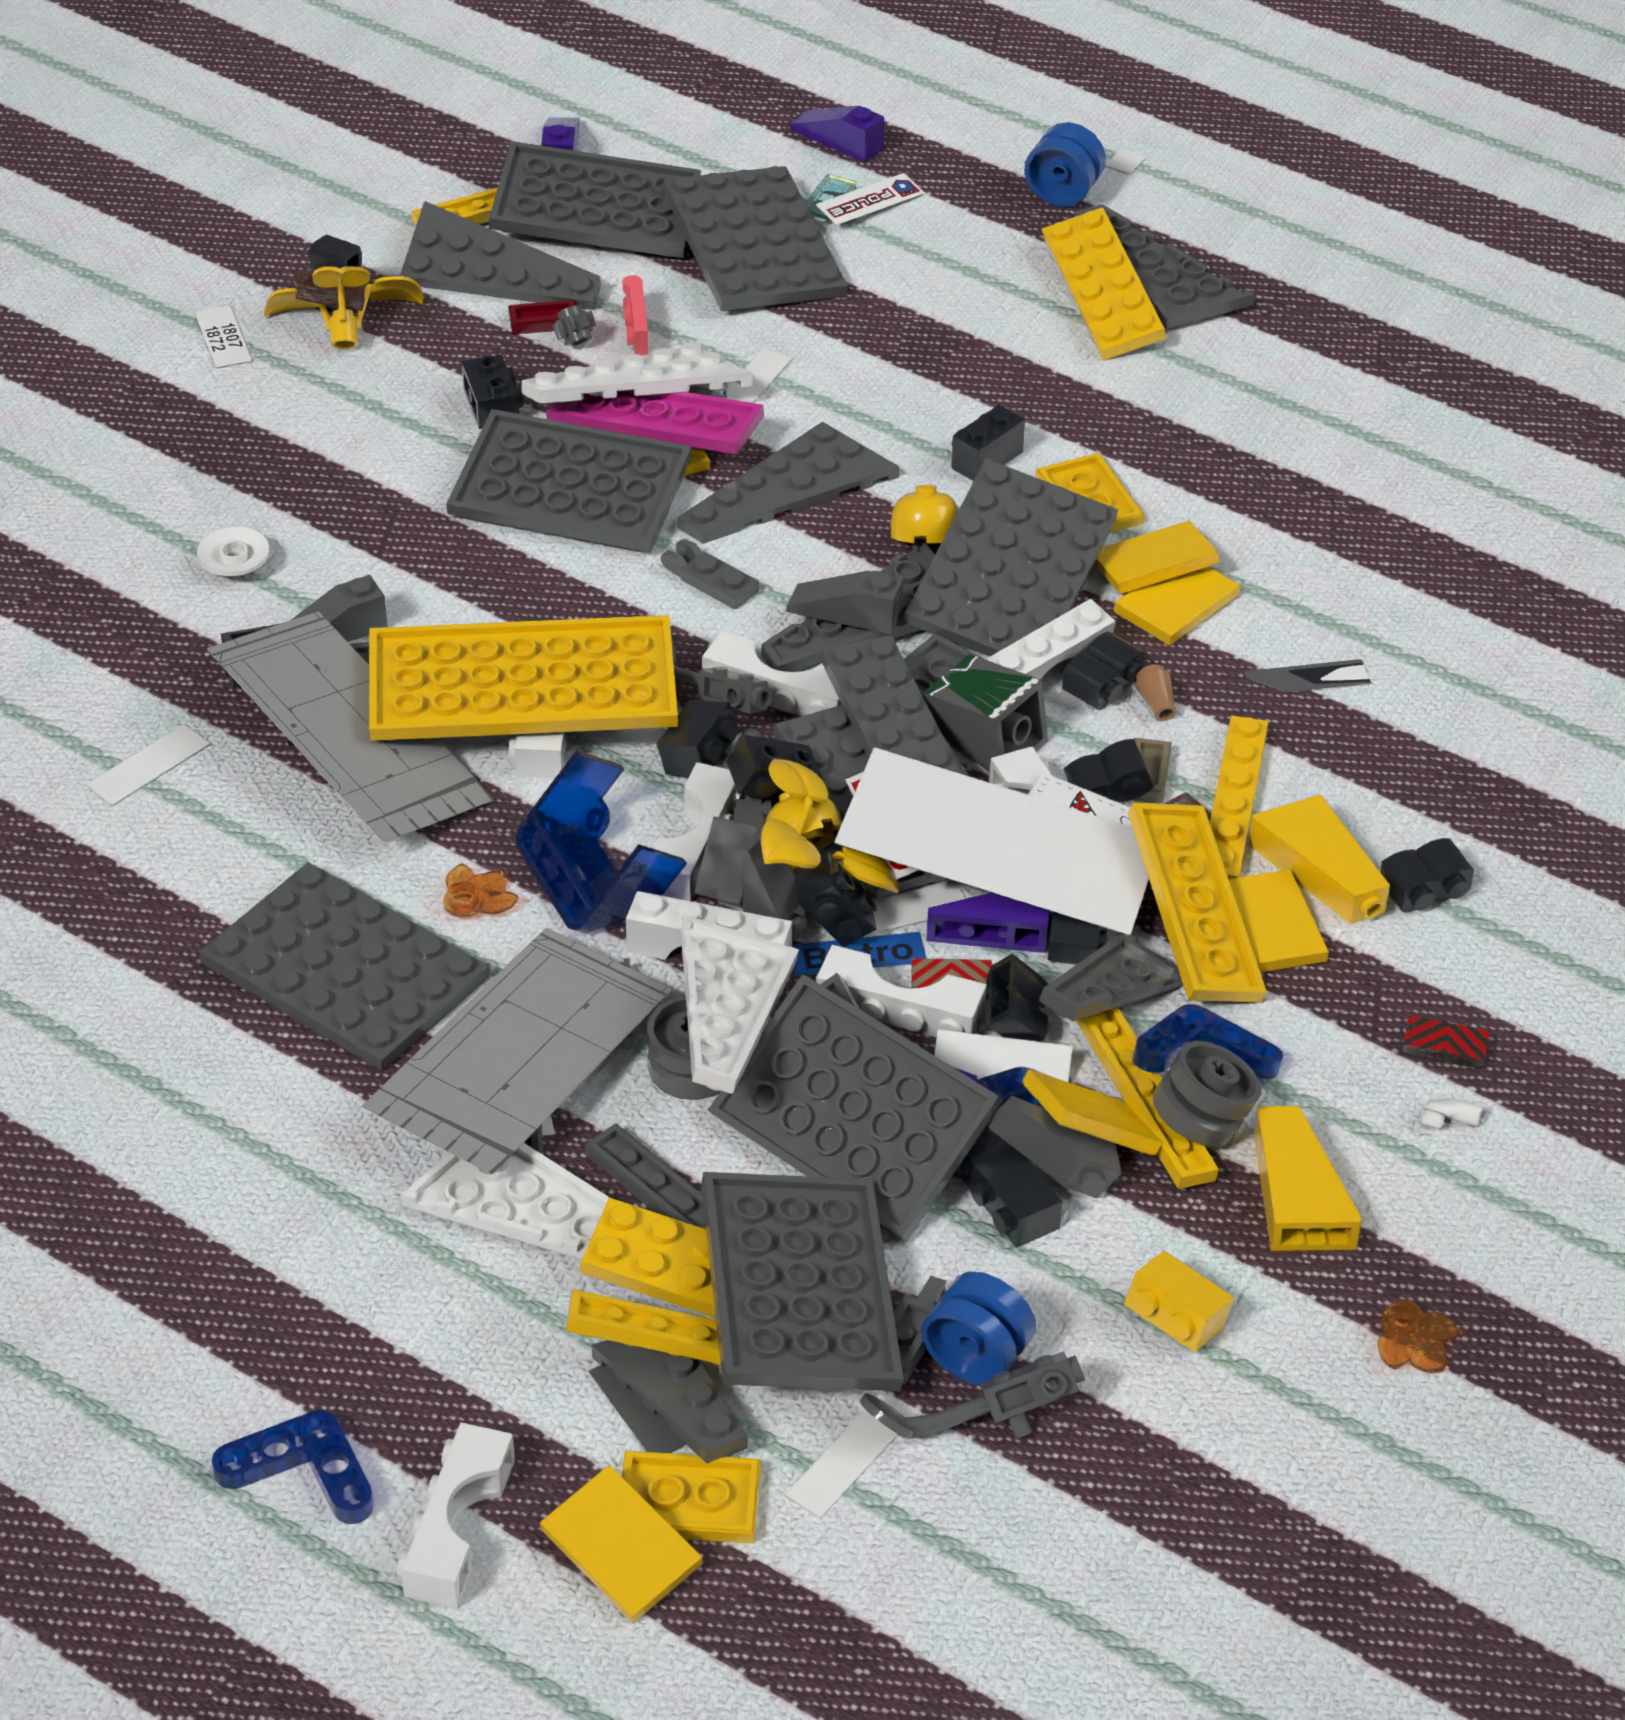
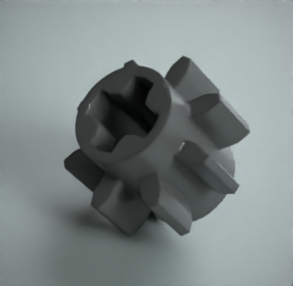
M575 305L557 313L559 320L555 321L556 324L552 325L557 340L564 339L565 341L567 340L568 346H575L592 339L590 331H593V328L597 326L592 311L585 312L582 310L581 305Z

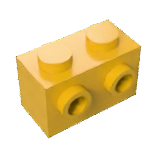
M1163 1250L1136 1271L1124 1305L1139 1314L1144 1320L1149 1321L1173 1337L1178 1343L1196 1352L1223 1330L1235 1297Z

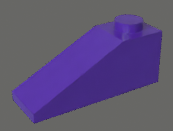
M862 106L808 110L790 123V130L864 163L884 149L885 117Z
M548 117L543 126L541 146L577 151L580 118Z
M993 892L928 908L926 941L1045 953L1050 910Z

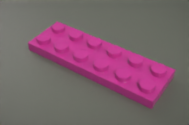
M634 389L617 391V397L603 398L602 396L583 393L582 400L553 402L546 410V416L549 420L689 445L693 449L701 448L719 451L723 454H738L764 418L763 404L688 392L635 396Z

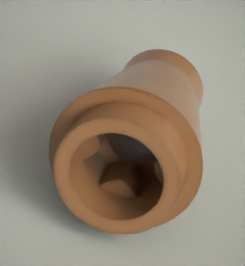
M1158 664L1149 665L1141 669L1136 675L1135 687L1154 713L1155 719L1167 721L1173 718L1177 710L1174 705L1171 674Z

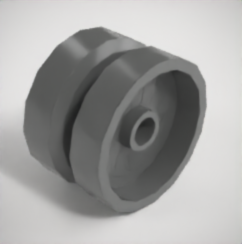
M686 995L670 998L658 1005L650 1015L647 1026V1046L649 1048L647 1056L648 1072L652 1082L664 1093L679 1099L700 1100L719 1094L720 1091H715L705 1085L692 1082Z
M1193 1041L1186 1043L1171 1064L1170 1070L1167 1071L1153 1092V1105L1160 1118L1172 1130L1187 1140L1203 1146L1221 1147L1230 1143L1242 1125L1244 1118L1247 1117L1261 1096V1083L1255 1072L1240 1057L1228 1049L1211 1042Z

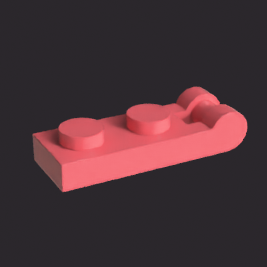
M630 275L622 281L623 292L626 294L623 298L627 346L633 345L634 354L643 356L648 355V329L643 282L639 276Z

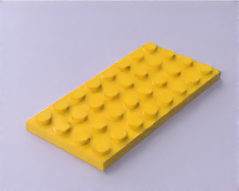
M669 615L369 628L370 741L678 727Z

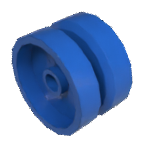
M1071 122L1057 123L1045 132L1039 143L1035 145L1025 160L1024 174L1029 187L1045 202L1060 207L1073 206L1085 198L1091 187L1101 176L1106 166V154L1097 136L1084 126Z
M968 1271L956 1277L946 1290L941 1301L937 1302L921 1325L922 1340L930 1355L942 1368L958 1379L980 1386V1383L992 1379L995 1374L1010 1370L1017 1356L1023 1352L1036 1333V1318L1029 1304L1007 1283L984 1272Z

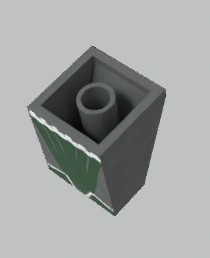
M969 654L923 692L924 700L942 735L989 773L991 758L1033 746L1035 751H1038L1048 742L1042 680Z

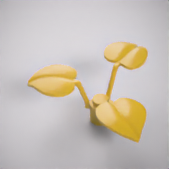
M352 266L340 269L337 267H321L313 272L312 279L314 284L322 288L338 287L339 309L333 311L332 317L329 316L324 300L304 288L300 289L323 304L313 302L295 288L279 289L268 296L264 308V316L288 310L319 307L326 323V331L330 332L331 346L337 349H350L358 345L357 330H362V318L368 299L408 300L422 305L423 293L420 285L409 277L389 276L378 278L374 284H368L364 288L360 303L362 309L358 310L357 316H354L352 310L345 309L344 286L357 287L370 281V272L367 269ZM295 294H297L306 301L296 299Z
M774 759L768 768L773 782L785 793L796 798H802L804 808L796 829L788 823L777 819L766 821L761 832L764 864H788L795 877L794 870L797 868L813 869L821 862L817 848L807 841L805 837L801 836L813 801L819 803L826 802L828 790L822 779L809 768L793 761ZM845 846L842 849L843 852L837 851L831 855L836 861H841L843 868L853 877L896 894L900 891L892 869L883 858Z

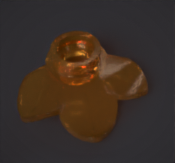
M461 863L446 876L445 883L448 890L444 895L443 902L445 910L452 916L464 918L477 913L499 914L511 909L518 902V895L505 891L507 876L504 869L474 875V872L467 865Z
M1397 1300L1387 1307L1382 1314L1381 1326L1384 1331L1378 1338V1352L1383 1362L1393 1370L1399 1369L1410 1362L1414 1368L1420 1371L1440 1373L1445 1370L1447 1363V1354L1443 1342H1448L1458 1337L1460 1330L1444 1314L1439 1312H1422L1421 1308L1412 1301Z

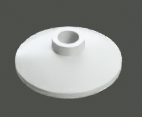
M242 526L217 529L206 535L197 547V558L200 565L207 571L222 576H238L250 573L261 567L270 554L267 538L255 529Z

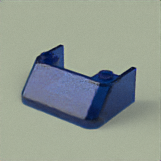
M579 750L573 753L520 824L516 834V846L567 928L581 933H589L625 921L637 891L662 896L686 866L687 862L682 857L638 844L618 871L615 869L598 840L607 830L610 823L609 808L604 802L603 797L624 771V768L621 764Z

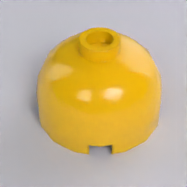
M924 484L915 486V492L903 495L897 500L892 510L891 538L909 543H914V538L926 539V543H942L959 510L955 500L948 494L937 492V486Z
M784 792L779 796L780 802L769 811L766 821L777 819L788 823L796 829L804 808V802L802 798H796ZM827 799L824 803L813 801L801 834L817 850L835 841L833 832L837 829L840 830L843 822L838 809L830 799Z

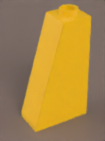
M1321 794L1252 815L1248 842L1250 846L1281 871L1291 869L1299 885L1347 922L1352 924L1365 919H1372L1385 913L1390 888L1389 883Z
M1257 1106L1253 1135L1271 1251L1356 1250L1361 1227L1360 1214L1300 1106Z

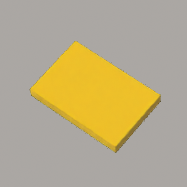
M1100 453L1036 469L1035 477L1118 509L1117 518L1110 533L1144 524L1143 512Z
M1188 520L1102 547L1094 565L1119 594H1124L1219 563V554L1212 544Z
M1206 567L1130 591L1115 602L1114 612L1170 646L1239 596L1241 585L1211 567Z
M1291 869L1229 879L1260 973L1327 962L1329 951Z
M1031 1069L1027 1071L1022 1080L1023 1085L1059 1125L1149 1155H1156L1162 1145L1158 1137L1122 1100Z
M625 1451L622 1478L685 1540L754 1544L761 1459L722 1457L706 1463L698 1455Z
M610 1465L540 1522L541 1530L632 1623H635L703 1564L702 1556Z

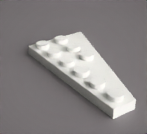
M684 343L678 349L659 348L653 350L652 354L648 355L629 354L619 361L600 360L596 361L594 366L567 367L565 372L555 374L551 372L537 373L535 378L522 380V394L538 403L582 400L583 393L602 396L603 398L617 397V391L634 389L635 396L688 392L690 385L708 387L710 390L723 389V382L733 381L739 383L740 387H752L753 373L721 358L718 353L709 352L701 348V345L698 343Z
M683 914L681 940L692 1082L705 1085L715 1091L733 1094L796 964L799 949Z
M525 1143L494 1174H489L448 1153L400 1194L402 1206L580 1259L585 1254L608 1198H610Z

